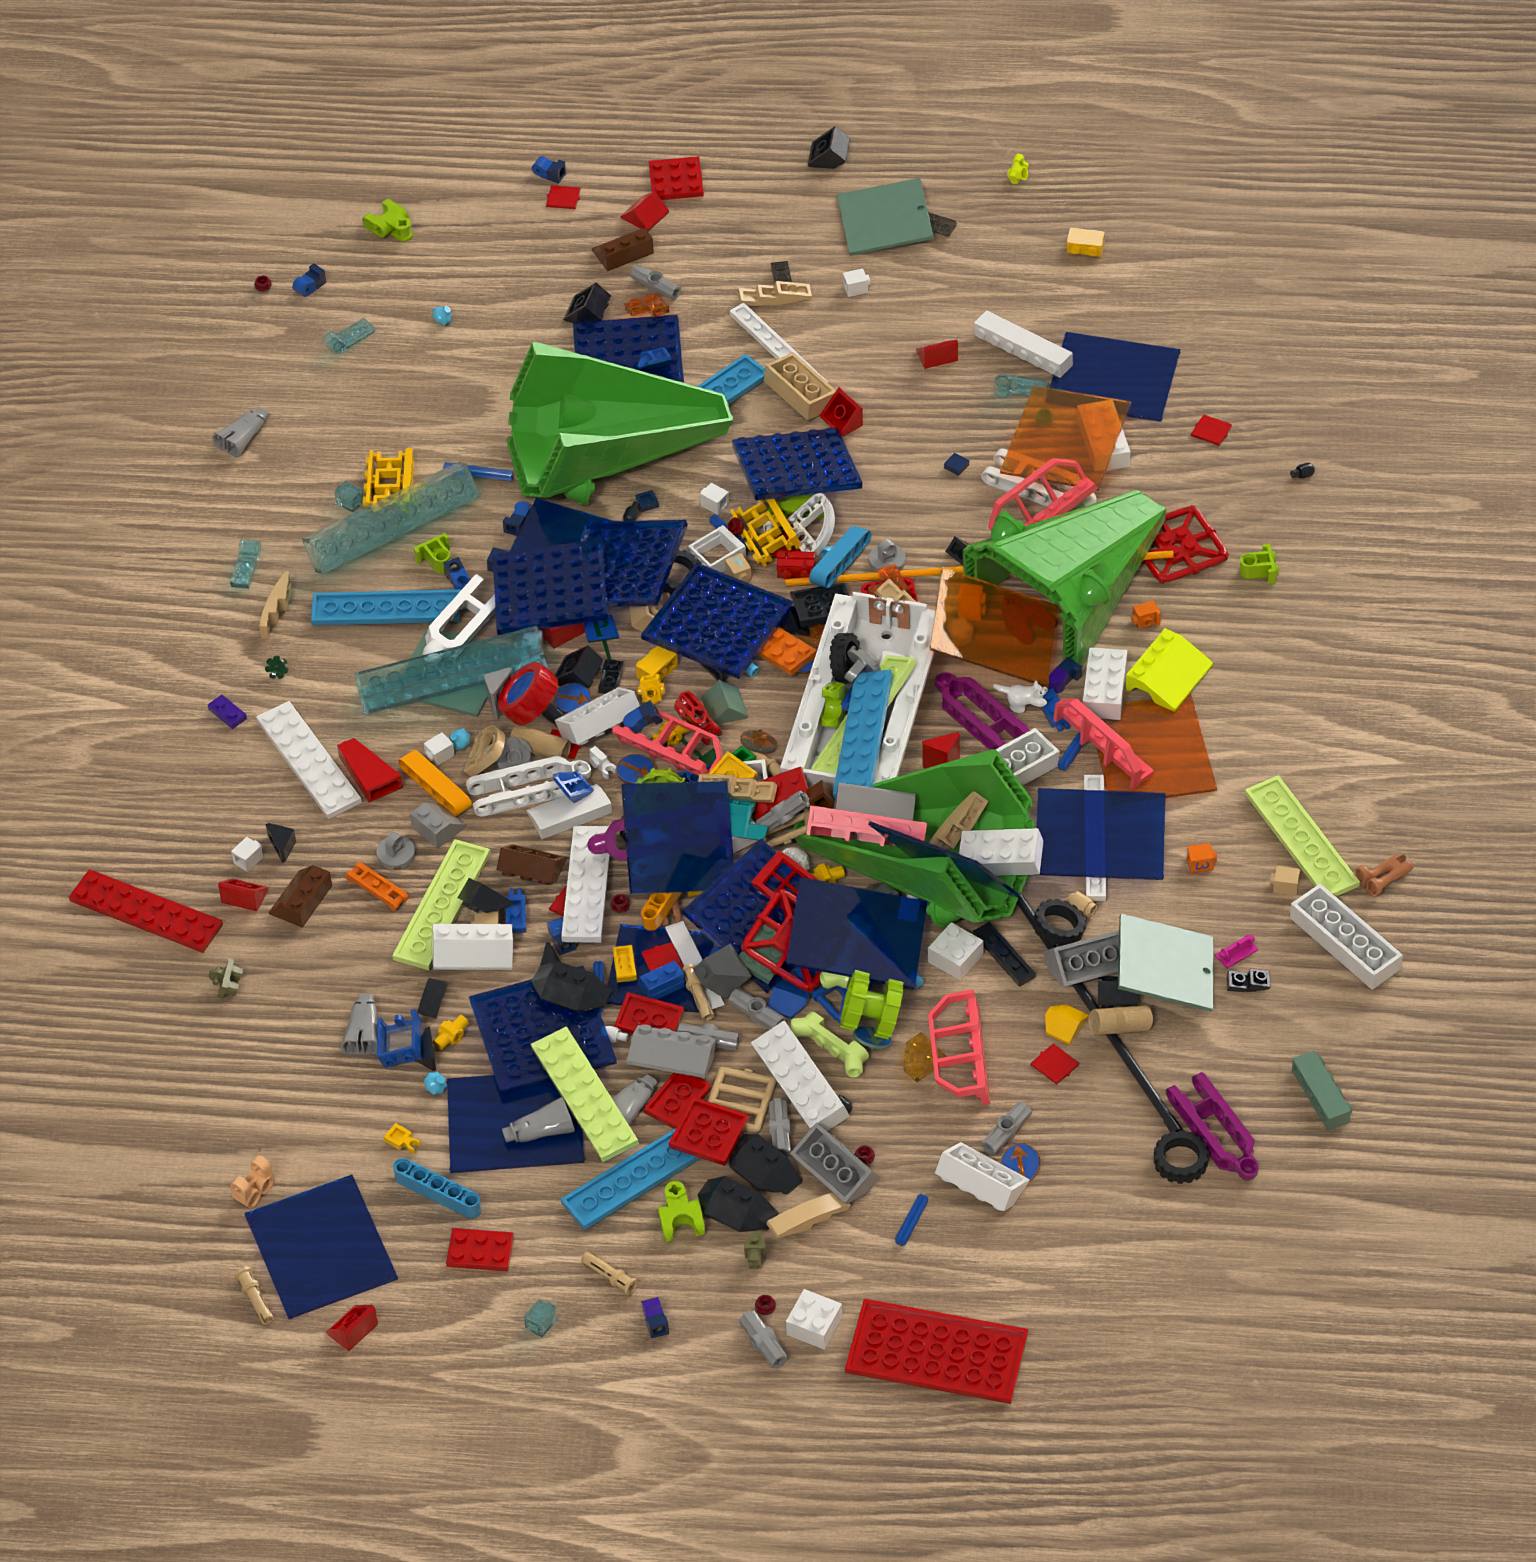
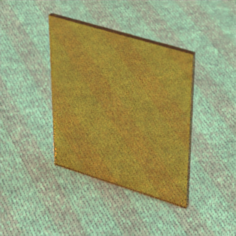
M1033 386L1004 459L1000 474L1027 478L1052 458L1075 460L1081 466L1085 476L1096 484L1097 491H1099L1131 402ZM1056 465L1044 474L1048 482L1075 486L1081 480L1075 468L1071 466Z
M943 568L941 570L929 650L1027 682L1034 683L1037 681L1039 685L1047 687L1058 605Z
M1191 694L1187 696L1175 712L1156 704L1153 699L1122 703L1120 720L1101 719L1130 744L1134 754L1154 770L1153 776L1132 790L1130 788L1131 777L1114 762L1105 766L1103 764L1105 754L1096 747L1111 806L1217 791Z

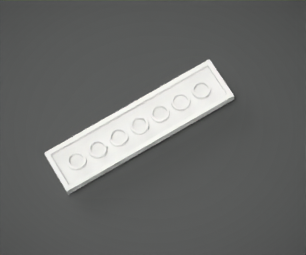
M290 701L256 716L258 724L328 819L362 803L361 797Z
M573 826L561 936L562 942L601 943L610 854H593L588 850L587 843L593 835L605 833L609 826Z

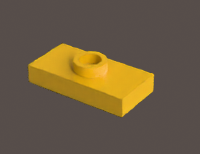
M632 945L612 947L617 983L637 980Z

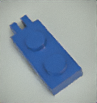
M1053 688L1048 689V692L1043 695V699L1047 701V704L1040 708L1052 728L1056 727L1058 732L1063 731V725L1065 730H1067L1070 726L1064 718L1057 722L1053 720L1055 703L1060 700Z
M511 888L510 895H506V898L513 901V904L506 907V924H512V933H526V895L522 894L521 888H517V894H514V888Z

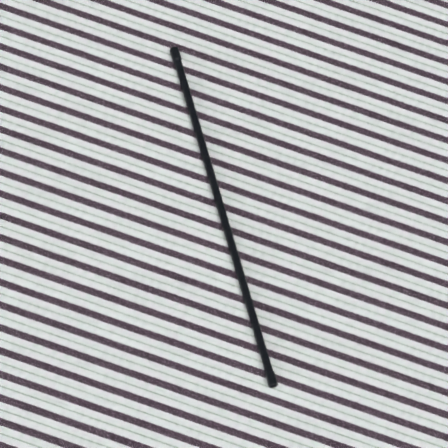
M1020 893L1017 905L1032 926L1035 912L1022 893ZM1042 940L1048 950L1058 947L1056 944L1051 945L1048 941ZM1082 982L1072 984L1090 1012L1093 1009H1100ZM1117 1033L1105 1034L1163 1119L1170 1132L1183 1130Z

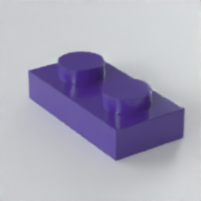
M222 694L208 704V710L232 729L247 719L246 714Z

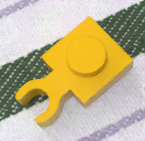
M397 1123L383 1136L384 1142L398 1150L405 1147L411 1154L415 1153V1149L411 1146L421 1147L420 1141L412 1138V1132Z

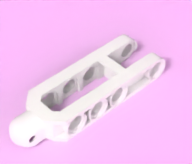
M999 449L993 458L994 461L1014 473L1011 474L989 466L983 471L981 478L987 485L1008 492L1025 479L1022 478V475L1028 477L1035 472L1033 468L1037 470L1045 463L1006 449ZM1056 467L1044 474L1049 484L1065 490H1070L1081 480L1078 475ZM1036 482L1028 486L1027 490H1023L1018 494L1019 497L1047 507L1052 502L1045 487ZM1052 489L1057 499L1064 494L1063 492ZM1095 493L1089 495L1074 508L1084 507L1082 504L1088 506L1097 503Z
M476 574L429 626L425 635L427 645L422 652L423 658L430 663H438L443 657L456 658L502 606L507 598V594L499 589L484 605L473 597L475 591L485 581V579ZM466 607L476 614L454 640H448L439 633L444 630L445 625L450 620L454 619L459 609L462 610Z
M554 756L472 776L466 781V786L471 795L501 790L500 793L489 795V797L481 798L473 803L475 814L483 817L566 796L561 789L554 790L559 787L555 781H545L543 784L531 787L529 785L526 788L514 791L509 790V787L553 777V774L559 772L573 773L574 771H579L585 780H588L591 776V767L582 760L569 762L565 758Z

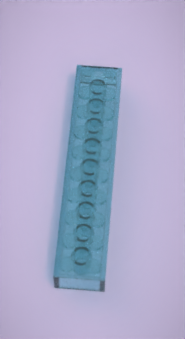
M457 462L302 538V541L315 572L324 574L480 497V494L467 463Z
M534 626L356 672L355 678L360 701L366 715L485 684L484 674L512 668L514 675L528 663L539 662L546 668L547 663L538 628Z

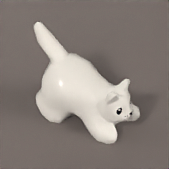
M1037 681L1034 682L1033 686H1023L1020 684L1012 685L1011 687L993 685V688L997 691L1006 693L1010 709L1013 712H1024L1028 704L1037 707H1043L1047 704V701L1043 699V695L1048 692V688L1042 687Z

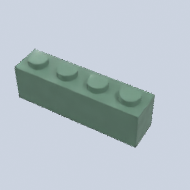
M1315 1050L1292 1058V1072L1327 1131L1350 1123L1352 1108L1343 1099L1341 1089L1336 1087L1332 1074L1327 1072L1323 1059L1318 1057Z

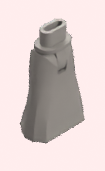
M260 407L257 410L248 411L232 424L215 432L212 435V440L219 449L234 457H238L266 422L269 413Z
M360 994L358 995V1000L354 1003L340 1047L347 1055L377 1053L378 1019L374 995Z
M645 1074L642 1078H637L636 1081L612 1097L629 1126L638 1112L647 1103L654 1092V1087L658 1083L656 1079L648 1074Z
M560 1097L539 1110L510 1123V1126L503 1128L502 1132L507 1143L513 1140L516 1142H528L546 1136L573 1133L575 1130L563 1097Z

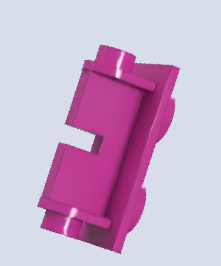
M1246 934L1241 940L1225 949H1221L1220 952L1215 954V957L1226 968L1231 967L1258 951V948L1253 944L1255 941L1254 936Z

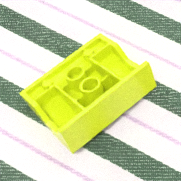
M1165 628L1126 674V691H1131L1134 688L1141 689L1149 693L1156 704L1175 712L1210 670L1213 662L1183 636Z

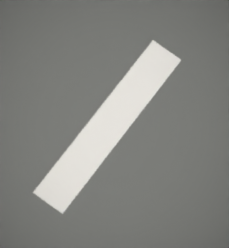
M681 921L666 926L665 929L683 965L695 964L697 966L702 961V958L684 922ZM702 986L711 1009L725 1005L721 996Z

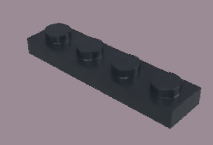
M990 922L973 930V935L983 940V947L1019 987L1035 978V972Z

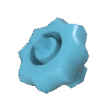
M448 306L434 308L432 317L443 326L450 324L452 321L451 309Z
M465 728L455 729L451 733L450 741L453 743L455 751L465 750L466 746L470 744V734L466 732Z
M438 1071L434 1073L429 1072L423 1080L425 1090L430 1091L432 1095L443 1094L444 1089L447 1087L445 1076L441 1075Z

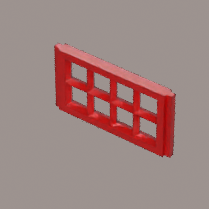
M779 850L751 881L753 887L769 899L778 892V889H783L787 886L795 892V896H800L811 906L818 907L819 911L832 919L846 905L843 898ZM782 863H785L792 869V872L785 880L775 873ZM796 873L806 880L799 890L788 883ZM772 875L782 882L774 892L764 885ZM809 884L820 891L812 901L802 894ZM823 894L833 901L826 911L815 904ZM778 901L776 905L783 909L781 901ZM788 901L792 915L804 922L806 920L805 915L808 912L804 910L802 913L798 912L791 906L793 903ZM819 919L815 924L809 923V926L819 932H823L828 926Z

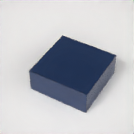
M956 453L944 463V469L958 476L969 466V460Z
M653 490L635 495L636 502L640 504L639 508L642 512L659 507V502Z

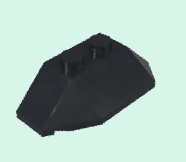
M559 961L539 966L531 981L541 1001L577 1013L604 1008L612 994V990L592 972Z
M758 1133L743 1134L739 1138L729 1158V1167L758 1191L789 1194L802 1183L801 1177L787 1156Z
M726 1176L708 1179L697 1194L705 1216L739 1232L761 1229L769 1230L766 1224L767 1221L779 1215L778 1211L760 1192Z

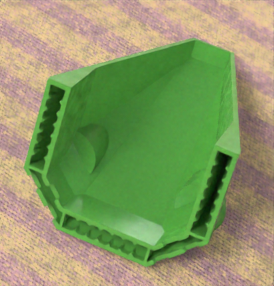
M532 342L510 392V400H513L514 403L512 412H509L508 425H511L512 435L507 437V446L522 496L549 498L563 493L578 505L587 506L590 494L595 490V484L591 482V479L611 476L727 434L729 427L733 423V416L730 413L729 404L724 394L542 343Z
M1136 489L1027 526L1020 520L1016 521L1007 511L1003 510L995 517V523L991 529V538L970 544L963 549L964 585L982 586L983 594L987 596L1012 573L1046 596L1052 604L1057 603L1062 610L1059 615L1063 619V661L1069 657L1083 667L1089 655V648H1094L1165 522L1166 508Z
M996 749L873 784V788L915 793L913 821L927 823L925 847L944 821L973 791L989 802L970 831L1035 829L1034 820H1030L1029 807H1033L1032 799ZM804 820L796 823L793 830L805 826ZM803 834L794 838L801 848L876 881L886 883L890 887L908 895L930 901L926 912L931 916L933 923L938 928H946L951 922L954 923L960 918L971 922H984L985 920L1011 916L1028 875L964 877L958 866L961 838L954 849L949 847L944 857L929 858L915 849L892 845L880 846L878 843L858 840L845 841V839L842 840L841 838Z

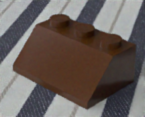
M645 228L595 246L592 248V251L608 272L653 254V238Z
M510 844L500 848L496 870L502 871V875L513 877L515 874L519 875L522 880L532 881V879L539 880L538 883L550 885V883L558 880L567 857Z
M314 865L299 870L273 905L269 915L303 928L332 887L330 871Z

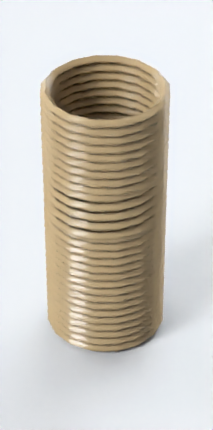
M517 724L510 737L521 738L527 742L532 754L545 758L560 756L567 759L570 752L571 743L569 740Z
M1147 1005L1093 1009L1089 1014L1088 1021L1089 1028L1094 1035L1148 1031L1152 1026L1153 1016L1150 1008Z

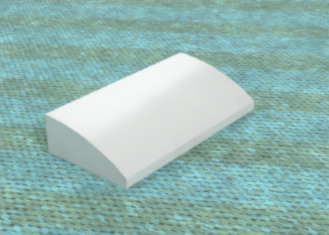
M598 784L592 785L591 787L594 791L576 803L569 800L567 796H563L528 809L526 812L540 838L544 839L571 829L573 826H579L611 814V802Z

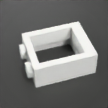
M723 525L688 546V553L694 554L695 558L699 559L700 565L704 569L703 574H706L710 579L725 571V559L740 553L746 559L745 545ZM722 544L730 553L710 564L702 554Z

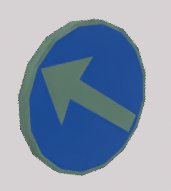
M859 1026L853 1031V1037L862 1046L871 1047V1051L888 1048L892 1043L891 1037L888 1040L875 1037L873 1027Z

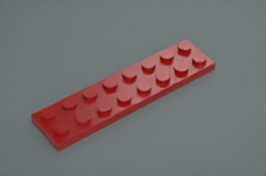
M91 869L86 872L69 895L70 902L201 953H204L223 926L222 920Z

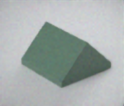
M719 680L702 696L708 716L717 725L748 718L739 688Z

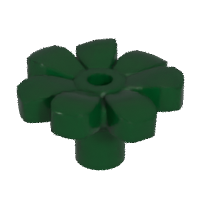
M276 655L273 659L269 658L266 661L269 666L265 667V671L271 672L270 678L274 679L277 676L279 679H282L284 674L288 673L289 668L285 666L287 664L286 659L280 660V656Z

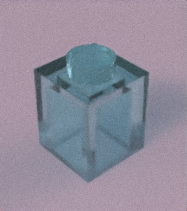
M347 481L336 488L334 493L337 505L354 513L363 504V489Z
M540 1299L524 1316L525 1328L541 1338L557 1321L555 1307L551 1303H545Z

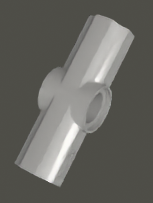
M636 265L631 272V278L647 286L652 294H662L671 300H676L681 292V287L663 278V274L660 271H650L641 265Z
M801 790L796 792L786 801L783 800L771 808V811L758 819L756 824L769 826L767 833L771 832L810 804L809 797Z
M740 988L735 989L728 999L729 1004L747 1014L751 1022L761 1023L768 1029H772L782 1021L786 1022V1018L766 1006L762 998H754Z
M682 1023L679 1025L678 1032H688L691 1035L697 1036L706 1035L716 1039V1048L734 1051L738 1049L740 1033L719 1030L713 1024H704L702 1027Z
M775 1098L769 1102L770 1138H772V1145L784 1155L789 1156L791 1155L789 1141L791 1134L790 1120L787 1116V1103L781 1098Z
M1017 1102L1006 1115L998 1119L996 1127L981 1142L985 1152L990 1155H996L1006 1142L1015 1138L1016 1131L1032 1114V1110L1029 1109L1027 1104Z
M749 1310L745 1312L739 1319V1323L749 1335L753 1348L756 1352L762 1353L772 1368H780L788 1358L777 1343L773 1330L769 1326L766 1327L755 1311Z

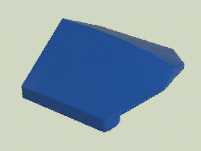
M665 347L646 351L640 354L641 358L637 367L641 370L668 366L671 365V356Z
M579 771L553 774L555 783L573 803L578 802L594 791Z
M781 979L773 987L768 1007L786 1018L793 1019L795 1014L806 1006L810 996L806 991Z

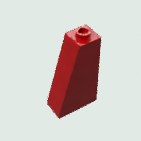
M355 738L337 745L340 760L368 803L403 788L401 775Z

